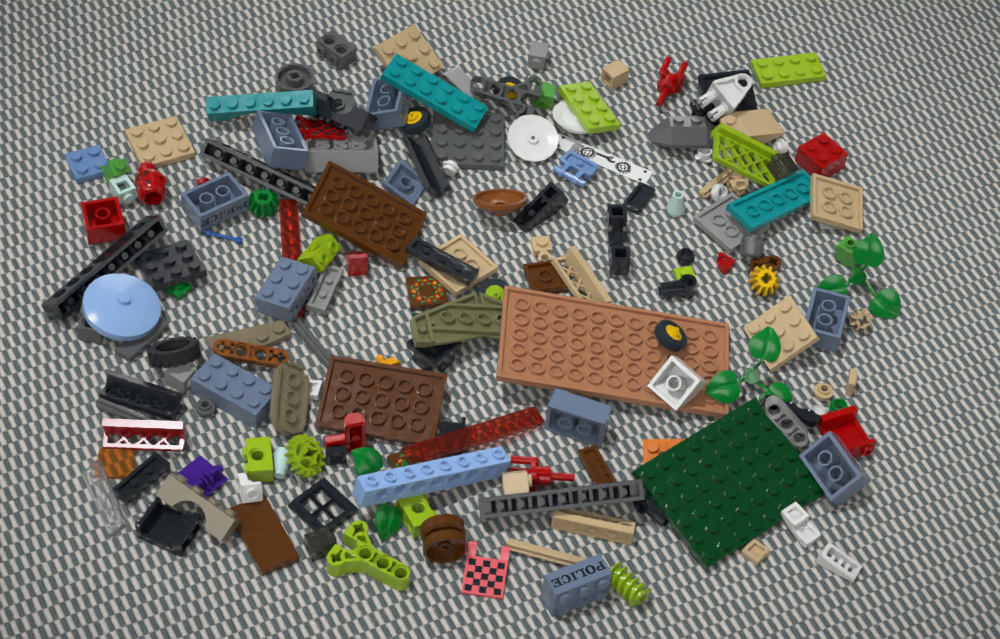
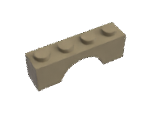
M179 473L177 475L169 474L156 496L172 507H180L184 503L191 501L198 504L206 517L205 530L220 541L228 542L241 522L236 517L237 513L229 508L225 510L220 506L221 502L216 498L205 496L203 489L196 485L191 486L188 484V479Z

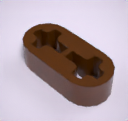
M776 255L753 260L749 264L748 275L750 272H754L756 266L760 268L764 264L767 269L772 266L773 273L775 271L779 272L782 261Z

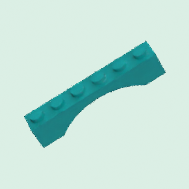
M313 90L206 97V115L211 122L227 121L239 116L255 114L257 110L288 113L298 116L316 115L317 97Z

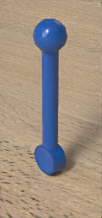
M209 229L204 232L207 237L215 236L235 241L236 244H242L243 238L240 236L236 238L211 232Z

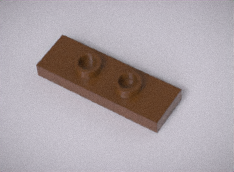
M596 445L577 451V455L593 485L616 482Z

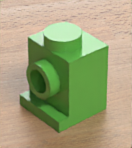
M125 158L112 159L107 162L106 166L100 168L107 184H109L110 179L123 174L128 175L131 172Z

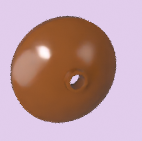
M489 189L478 192L473 196V203L478 208L496 216H505L515 212L528 202V195L514 189Z

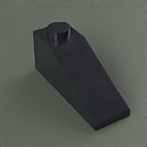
M550 181L515 217L513 222L526 233L556 214L569 199L562 190Z

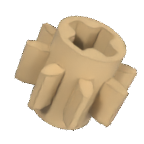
M738 173L730 175L731 180L726 182L728 192H733L737 196L744 195L745 190L749 188L747 178L742 177Z
M855 308V312L849 314L852 320L849 324L851 326L855 325L854 329L856 331H859L860 328L867 331L866 327L873 324L870 322V318L873 315L867 313L866 308H863L862 311Z

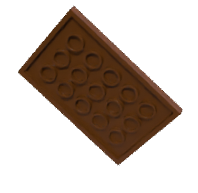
M328 161L301 214L303 218L399 269L403 267L408 256L405 253L406 246L417 236L427 215L423 210L331 161Z
M331 355L315 428L344 433L345 416L350 413H359L365 419L366 437L417 446L423 444L425 447L433 448L447 374Z

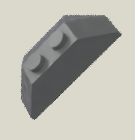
M669 116L649 131L651 144H658L669 148L713 147L714 139L710 138V135L715 127L704 117Z

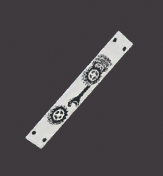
M557 134L559 138L557 148L566 152L570 149L604 168L635 181L646 184L653 173L563 134Z

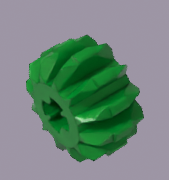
M262 188V190L255 189V192L250 193V214H254L255 217L262 216L263 219L265 216L271 217L272 214H276L279 206L276 192H272L271 189L265 190Z

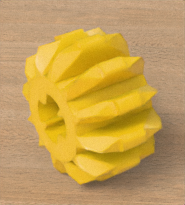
M765 264L760 268L756 266L754 272L749 274L751 279L748 280V283L753 284L750 290L756 289V295L762 293L763 297H766L768 294H774V290L779 288L777 283L780 282V278L775 277L778 271L773 273L772 266L767 269Z

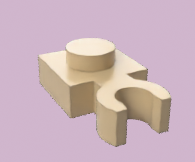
M531 237L530 242L533 256L538 255L537 262H542L543 259L547 261L552 260L550 237Z

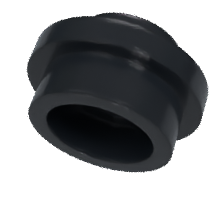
M682 248L678 251L676 260L682 265H691L695 260V255L691 249Z

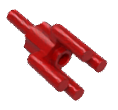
M669 56L665 57L659 70L660 79L657 83V91L660 92L656 102L658 107L663 106L666 97L673 95L674 92H680L686 79L685 71L688 67L686 61L681 63L678 72L674 74L668 70L672 58Z
M511 455L510 463L530 465V468L509 467V472L526 470L527 475L531 474L532 487H529V492L537 491V485L550 486V480L574 482L575 474L551 472L550 466H539V459L537 457Z

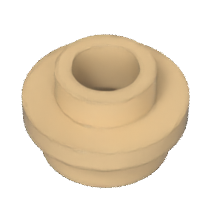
M819 383L814 388L815 397L820 401H827L833 396V388L827 383Z

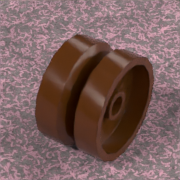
M438 514L426 519L420 525L422 551L426 560L439 564L451 563L467 554L468 540L466 537V527L461 517L453 514Z

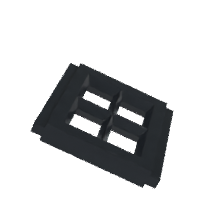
M325 478L319 480L288 504V508L320 538L326 536L358 510L350 500ZM320 490L331 498L324 505L313 497ZM309 498L320 507L312 514L301 505ZM333 502L344 510L337 517L326 508ZM322 510L333 519L325 526L314 517Z

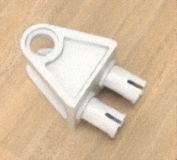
M741 73L712 82L707 93L697 98L698 105L702 103L700 105L701 108H704L711 102L716 108L709 111L707 115L709 118L713 117L710 120L715 122L721 116L724 117L734 112L750 89L752 79L749 75ZM745 79L747 81V86L742 87L738 83V80Z

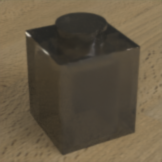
M788 152L773 155L770 158L771 162L766 165L776 181L786 178L799 170Z
M327 526L304 534V548L312 562L327 557L329 551L337 544L334 533H330Z

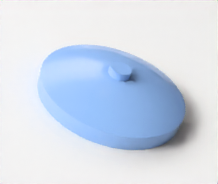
M117 273L101 276L87 287L82 300V311L88 324L99 334L113 340L133 341L147 336L155 329L161 314V303L156 292L146 282L131 275Z

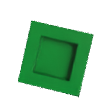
M186 282L167 288L165 292L180 301L192 291V285Z

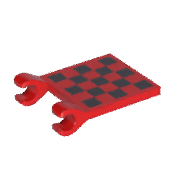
M295 116L296 121H301V123H296L300 133L303 134L304 141L309 138L345 140L346 138L345 131L336 127L337 124L335 123L330 125L323 120L306 119L303 116Z

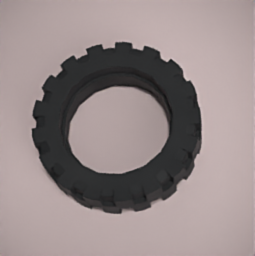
M191 336L169 338V340L164 339L159 343L156 342L150 345L146 350L149 365L158 369L186 365L188 362H194L195 359H199L201 356L199 340Z

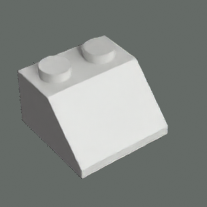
M671 355L647 386L675 411H678L698 394L707 381L679 357Z

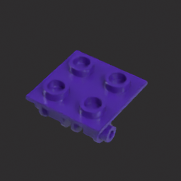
M201 455L178 472L188 479V484L191 486L196 485L205 491L203 494L207 497L229 480L222 474L224 469L221 465L213 466Z

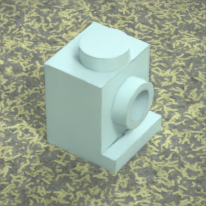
M127 174L109 180L110 193L114 197L118 196L120 204H130L137 198L136 187Z

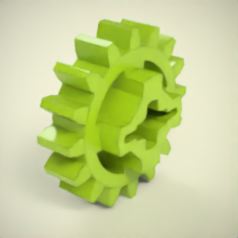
M307 433L294 436L288 441L289 445L285 446L288 452L284 456L289 459L286 464H291L292 466L290 471L296 470V476L302 475L303 478L313 477L322 471L321 467L325 466L322 459L326 458V456L321 453L324 448H319V440L315 442L313 435L308 437Z

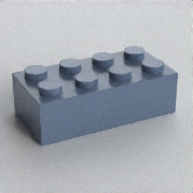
M257 110L252 130L268 166L274 169L304 170L309 150L292 114Z
M215 353L190 378L191 394L200 399L212 400L215 407L254 429H257L270 414L272 384Z

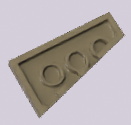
M283 320L206 337L205 343L211 352L215 341L218 339H229L273 347L292 338V332ZM219 346L220 352H224V346ZM231 346L229 354H232L233 346ZM237 348L236 353L239 356H245L246 350L244 348ZM228 360L233 364L238 363L237 361Z

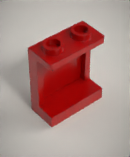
M855 405L820 415L821 417L817 424L820 434L824 436L827 432L831 431L839 436L854 459L873 453L877 441L875 438H868L856 419L858 410Z

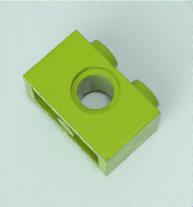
M332 233L316 236L297 261L314 266L316 273L323 272L340 251L341 246Z
M270 437L246 438V447H242L243 459H247V463H244V473L248 475L249 480H252V482H273Z
M422 494L396 500V507L399 508L402 520L413 539L420 537V525L423 521L437 515L435 510H431L427 496Z

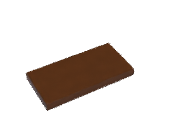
M265 494L262 501L241 503L229 508L236 512V517L241 520L236 530L261 576L300 561L298 552Z

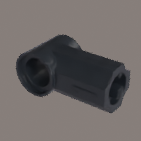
M685 274L679 280L658 283L660 298L681 296L682 298L690 299L694 297L697 283L696 278L691 274Z
M645 491V500L632 501L634 508L639 513H646L660 527H665L669 524L666 517L660 512Z

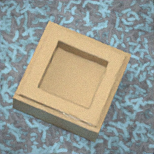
M850 369L845 389V395L847 396L853 395L856 386L858 371L855 369Z
M755 538L741 551V555L755 566H758L770 553V550Z

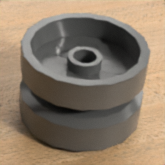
M289 63L281 66L275 74V92L313 90V71L299 63Z

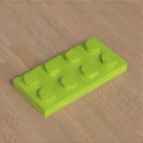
M816 52L753 59L750 63L760 89L826 80V73Z
M590 81L559 85V94L588 134L620 129L621 124Z

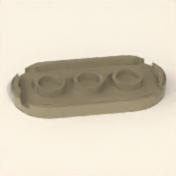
M287 361L276 367L273 374L270 403V419L274 428L280 434L288 437L299 434L306 426L310 389L308 375H305L303 367L294 361Z

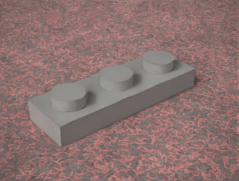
M327 265L321 273L308 301L307 310L326 314L343 276L344 268Z

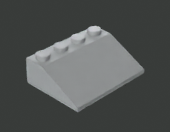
M345 134V140L313 138L305 140L304 142L309 150L305 172L319 174V172L324 171L328 161L354 174L356 172H363V174L371 175L374 172H378L376 135H369L368 137L361 135L357 137L353 134Z

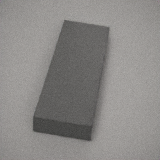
M159 318L157 326L151 333L137 340L123 341L115 348V354L131 363L169 327V323Z

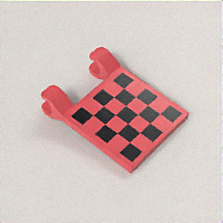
M469 541L461 594L503 600L510 547L502 546L500 560L476 556L477 542Z

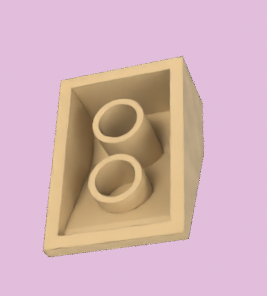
M769 109L738 111L719 119L720 123L762 144L784 135L783 130Z

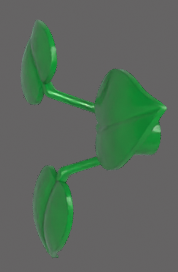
M870 233L855 245L852 252L855 262L864 266L853 268L846 284L842 275L833 274L822 280L817 288L848 296L846 287L851 282L856 285L864 284L875 297L869 302L871 312L879 318L893 319L901 314L899 294L891 288H884L877 295L866 282L867 276L864 269L868 265L876 268L884 259V248L881 241L874 233Z
M767 326L752 336L748 344V350L751 356L760 359V361L753 365V368L745 369L743 377L739 381H737V375L734 371L724 370L717 373L709 381L705 389V394L717 401L731 403L740 395L741 390L738 385L746 381L749 384H757L765 390L759 396V403L765 395H775L784 402H792L791 391L785 384L774 382L767 388L759 381L760 373L757 371V368L764 360L774 362L781 353L780 339L775 330Z
M361 447L351 450L357 476L378 472L383 467L382 456L376 449ZM408 457L403 461L401 467L423 463V461L418 457ZM391 502L380 504L376 509L375 523L380 541H385L397 533L402 524L401 512L398 507L391 506Z

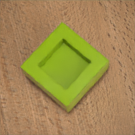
M692 266L673 269L675 280H679L685 274H691L696 278Z

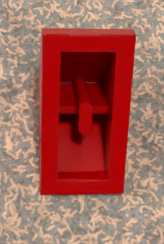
M364 251L345 252L344 257L348 276L367 275V253Z

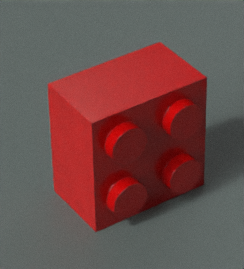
M823 132L798 146L795 162L810 176L815 173L830 177L844 169L848 153Z
M118 196L80 202L88 245L116 241L126 233Z

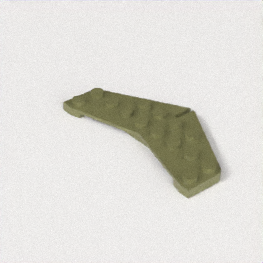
M473 292L413 316L410 322V329L414 346L426 348L484 337L499 340L502 301L479 292L477 297L476 292Z

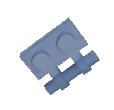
M569 149L560 159L559 165L562 167L560 168L555 165L553 172L562 179H568L571 181V184L584 188L587 182L582 178L584 177L590 181L599 171L600 165Z

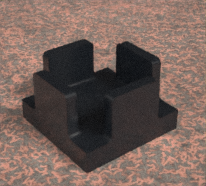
M413 338L407 342V348L413 352V362L425 371H429L431 365L434 369L438 367V370L443 372L454 362L455 352L462 347V342L426 348L415 347Z

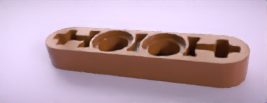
M229 339L216 340L212 348L213 353L226 360L276 368L280 364L289 361V354L283 349ZM220 345L224 346V352H220ZM233 346L232 354H229L230 348ZM244 348L246 355H237L236 349ZM262 351L265 353L266 358L259 360L256 358L255 353ZM270 353H272V359L271 361H268ZM278 355L282 356L283 360L281 363L278 362Z

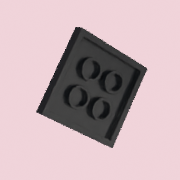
M749 69L698 75L701 96L707 93L712 82L741 73L751 77ZM745 79L738 80V83L742 87L747 86V81ZM751 85L734 112L758 110L753 85ZM711 102L704 107L706 120L712 125H719L720 118L712 122L710 119L713 117L709 118L707 115L709 111L716 108Z
M187 239L143 252L134 260L147 284L155 292L208 276L207 269Z

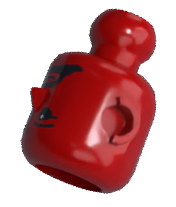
M145 161L140 164L138 168L139 173L135 178L138 199L143 204L157 205L166 198V184L168 181L161 172L156 170L152 162Z

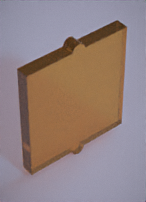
M99 448L98 459L95 461V478L124 479L135 467V450Z

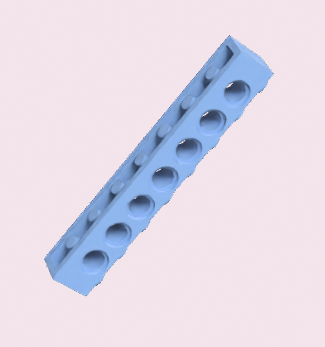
M499 446L357 476L352 493L360 508L500 478L502 477L501 473L507 471L510 459L503 447Z

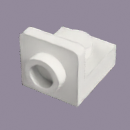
M238 473V491L242 504L262 501V483L260 481L252 482V480H248L246 473Z

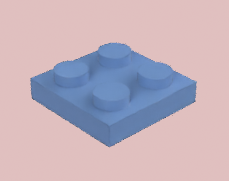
M100 144L64 154L76 184L104 177L100 168L106 166L108 161Z

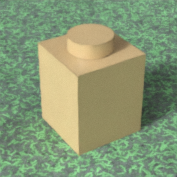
M616 60L602 68L601 81L613 90L628 81L629 69L621 61Z
M526 470L501 473L504 495L529 492V487H532L531 474L527 475Z

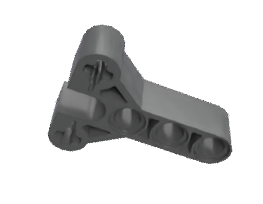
M535 75L530 76L527 81L514 86L481 76H475L470 81V92L473 95L507 105L515 120L523 116L525 111L526 115L534 114L535 108L523 104L521 99L528 97L538 100L542 88L541 78ZM533 82H534V83H536V86H535V88L533 89V92H531V90H532V84H533ZM481 83L483 87L475 89L473 84ZM492 88H497L499 90V93L494 95L490 92V90ZM513 93L517 98L510 100L507 95Z

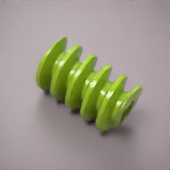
M618 562L610 568L612 572L611 588L617 590V594L622 596L623 600L628 601L630 606H637L649 596L652 590L651 588L643 590L646 584L642 582L638 585L640 578L636 577L632 580L634 573L631 571L626 574L628 567L624 566L620 569L622 562Z

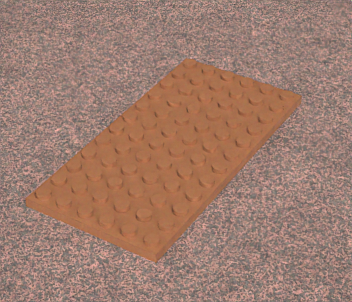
M504 286L496 381L555 390L557 388L572 394L674 410L647 386L672 355L679 357L707 381L698 394L678 411L721 418L729 413V403L719 402L705 394L709 381L717 373L729 370L728 323ZM664 319L671 320L682 328L687 336V344L682 350L678 352L670 351L657 340L654 329L660 321Z

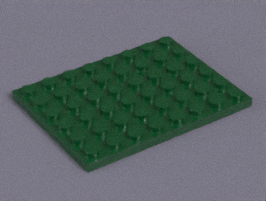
M756 398L751 399L632 472L636 480L642 479L644 491L666 517V520L704 570H707L751 542L754 538L756 539L784 521L780 514L781 511L794 502H797L804 508L825 495L823 489L799 457L800 454L783 432L767 417L766 411Z

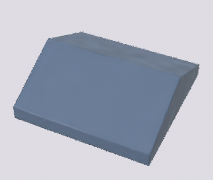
M401 159L382 184L387 192L411 205L415 203L425 188L419 174Z

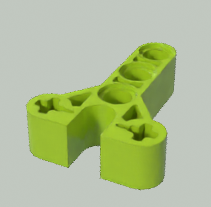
M357 520L352 522L344 532L343 545L352 550H347L335 544L327 554L326 569L330 576L339 577L344 573L363 572L397 591H404L409 587V567L372 546L368 536V525L364 521Z

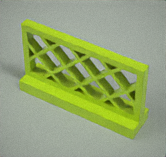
M720 123L711 132L710 138L714 139L712 161L764 187L775 183L776 160L780 158V152L723 123ZM729 149L733 157H730L726 150ZM719 152H721L725 159L719 157ZM741 157H744V159L748 163L747 165H745ZM733 160H736L739 166H737ZM757 164L759 165V167L762 169L763 172H760V171L758 170V168L756 167ZM750 167L755 174L751 173L748 168ZM764 174H765L766 177L768 178L769 182L766 181L765 178L763 177Z

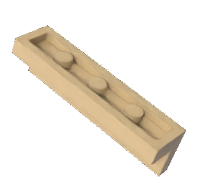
M576 246L569 247L565 256L552 259V265L574 297L612 303V299ZM565 262L568 269L562 267L559 263ZM568 276L576 278L578 283L570 280ZM578 289L584 291L587 294V297L580 294L578 292Z
M570 508L554 510L551 529L631 545L636 522Z

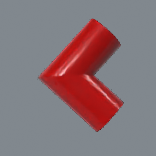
M359 413L346 415L344 418V433L323 436L325 453L326 447L346 446L347 453L356 448L366 447V427L363 415Z

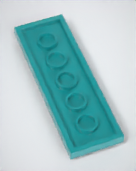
M397 53L380 77L381 80L471 132L475 131L488 109V106Z
M803 169L728 203L726 210L751 233L809 206L811 176Z

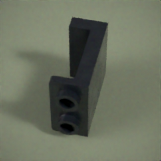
M156 497L153 502L151 501L148 504L143 517L138 518L135 528L137 538L181 557L201 529L202 520L200 514L193 512L191 517L163 505L162 499Z

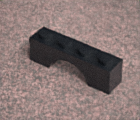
M313 89L317 97V114L310 116L316 119L322 117L324 122L330 125L335 123L337 124L336 127L346 131L349 129L351 130L350 133L357 137L361 135L369 136L378 119L377 117L356 106L348 113L337 114L335 109L336 100L328 94Z
M608 204L605 220L609 275H628L631 258L630 246H627L626 205Z

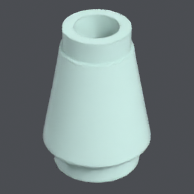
M674 191L667 204L666 209L670 216L679 217L684 212V194L682 191Z
M278 447L273 453V476L278 479L285 478L290 464H286L289 459L284 456L288 452L285 447Z

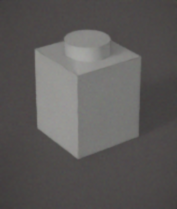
M532 41L527 67L540 70L545 69L549 43Z
M187 364L167 368L164 371L165 384L185 394L191 389L190 378L196 373V369Z

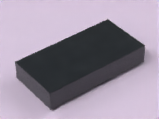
M639 182L623 204L626 205L628 211L639 215L655 194L656 189Z

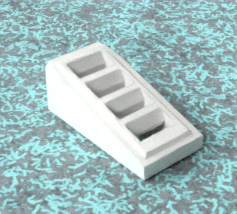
M830 542L822 549L815 560L820 566L851 582L855 580L863 567ZM849 567L853 568L851 573L847 571Z

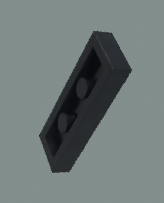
M765 395L760 400V405L765 406V400L773 395ZM784 402L804 425L813 428L819 423L821 416L815 414V411L797 407V404L793 402ZM772 405L769 408L772 410H776L778 406Z
M157 452L153 453L112 488V494L128 505L171 468L170 462Z

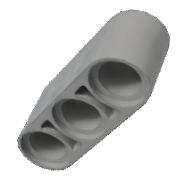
M454 67L440 74L441 80L481 103L485 101V98L475 96L470 92L471 79L460 68ZM473 84L475 89H480L476 84Z
M775 395L769 396L765 400L767 417L794 446H805L809 441L807 427L781 398ZM772 405L778 406L776 410H772L769 407ZM785 419L791 420V422L787 424L783 423L782 421ZM797 433L804 434L802 437L795 436Z

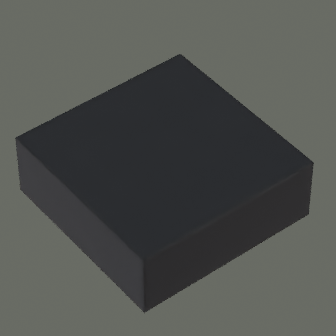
M346 446L326 447V465L346 464Z

